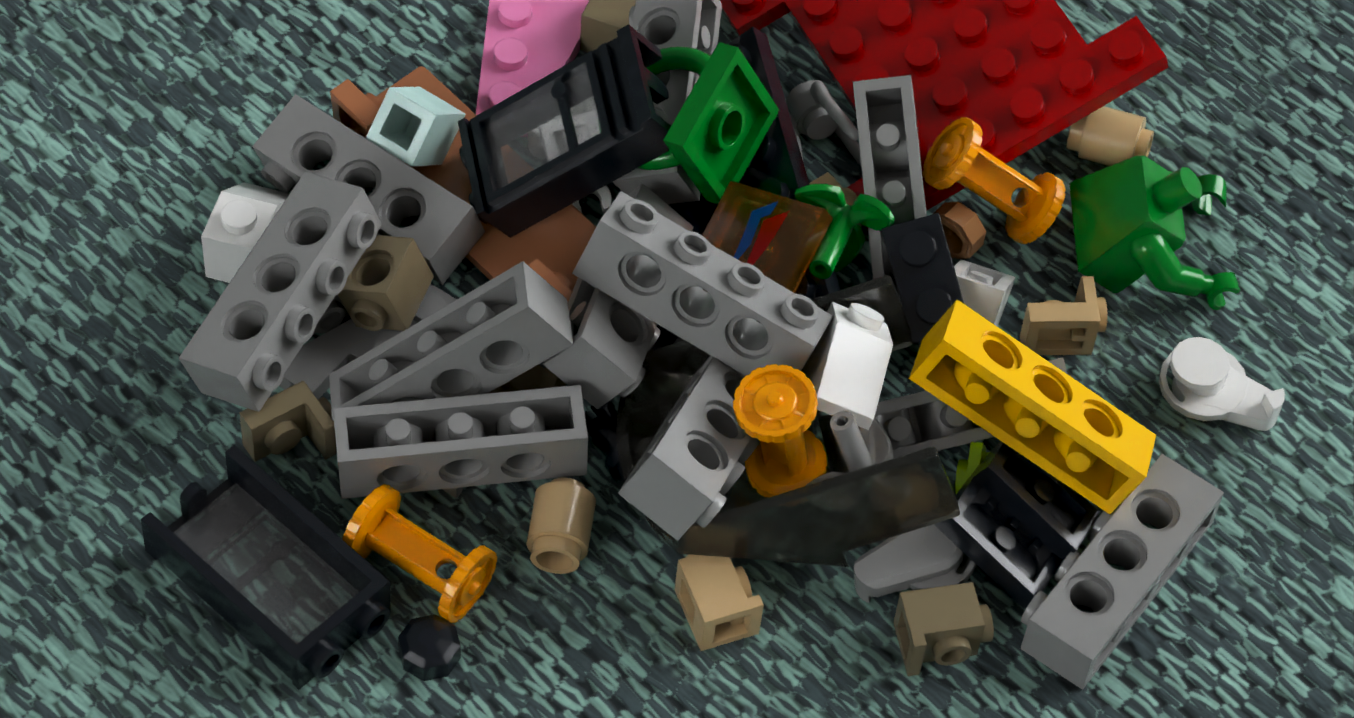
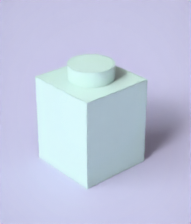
M389 87L366 139L412 167L442 165L459 130L458 121L463 119L466 114L421 87Z

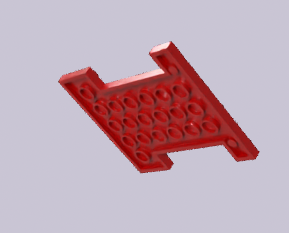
M720 0L722 11L738 36L751 27L760 30L789 13L855 112L854 81L911 75L922 174L924 161L933 142L948 125L957 119L967 117L979 124L983 132L981 148L1004 163H1008L1168 68L1166 55L1137 16L1087 45L1055 0ZM863 178L846 187L851 189L857 197L861 193L864 194ZM923 178L926 211L966 187L955 182L947 189L938 190L926 183L925 178Z

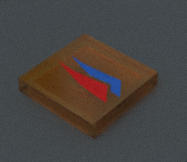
M730 181L702 236L715 247L741 262L757 267L766 277L795 293L833 218L824 208Z

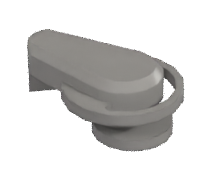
M929 507L912 511L896 523L887 540L864 553L855 561L854 587L857 595L863 601L869 603L871 597H880L909 588L919 590L962 584L968 581L977 565L935 526V523L945 509Z

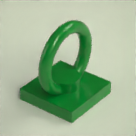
M719 42L711 56L701 50L690 47L660 49L662 59L647 67L649 71L657 75L670 70H686L699 75V78L663 139L669 151L638 167V169L661 170L681 165L706 201L726 207L776 118L779 108L739 47Z

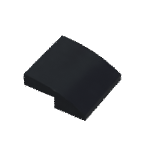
M999 441L964 483L939 517L935 526L1024 609L1039 591H1044L1062 560L1070 552L1074 553L1078 550L1100 512L1082 495L1002 441Z

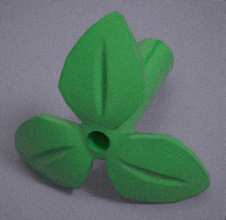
M811 184L796 189L794 193L799 204L807 210L830 217V222L824 228L823 239L809 265L812 275L819 279H828L833 271H840L859 255L866 240L859 224L876 231H881L882 228L891 226L895 221L891 210L883 202L870 195L861 193L854 200L852 206L846 204L845 195L841 187Z

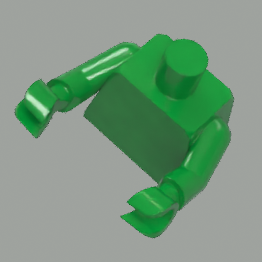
M1136 155L1069 183L1078 272L1085 276H1093L1096 283L1113 293L1123 291L1145 274L1152 285L1160 291L1196 297L1199 294L1206 295L1209 307L1213 310H1219L1225 306L1226 302L1222 292L1229 291L1235 294L1241 292L1235 273L1222 272L1212 276L1206 275L1199 268L1182 265L1174 253L1183 245L1186 239L1182 207L1192 202L1193 209L1197 214L1210 216L1212 211L1211 195L1218 198L1226 207L1227 187L1226 181L1221 176L1207 174L1197 177L1188 167H1182L1174 172L1164 169L1146 156Z

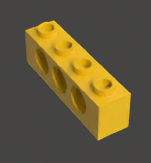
M956 300L922 339L909 376L911 381L1108 514H1111L1147 477L1156 434L959 300Z

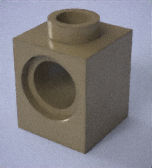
M377 235L373 244L365 250L338 296L356 327H362L371 331L381 329L404 331L410 327L434 275L413 238Z

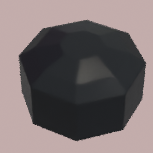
M435 614L411 619L398 636V650L403 670L423 681L447 677L461 659V645L456 626Z

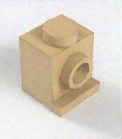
M715 546L701 547L692 551L685 558L678 560L674 590L700 651L759 634L764 604L760 595L752 596L751 585L742 566L734 568L725 546L720 548Z

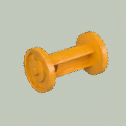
M967 117L953 121L938 135L927 153L923 165V178H925V182L938 190L947 189L955 182H958L1007 214L1005 226L1007 235L1018 243H1031L1038 237H1041L1056 220L1062 208L1066 191L1063 181L1049 172L1039 174L1032 180L1028 179L981 148L983 132L979 124ZM1018 188H1022L1012 203L1011 196L1013 192Z
M783 364L759 367L751 371L749 375H746L735 390L733 408L741 429H744L746 434L752 438H757L760 442L745 461L746 473L750 484L763 497H768L770 500L778 502H792L807 497L808 495L804 491L805 486L817 477L826 474L827 458L820 439L807 430L817 414L818 401L814 385L810 378L806 377L805 373L799 369L792 368V366Z
M386 484L375 488L354 512L342 540L363 558H366L371 551H375L442 594L438 606L439 616L450 623L458 622L473 607L489 585L496 569V552L485 545H480L467 556L463 555L398 513L401 502L399 491ZM445 563H451L457 567L448 579L440 578L437 575L438 568Z

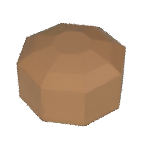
M945 202L933 213H939L951 258H970L984 245L986 230L978 215L960 202Z

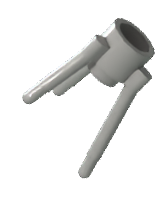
M810 80L800 83L793 88L787 96L786 104L790 112L801 156V133L808 135L811 139L819 140L835 132L855 161L861 166L860 148L857 142L858 130L836 104L827 86L820 80Z

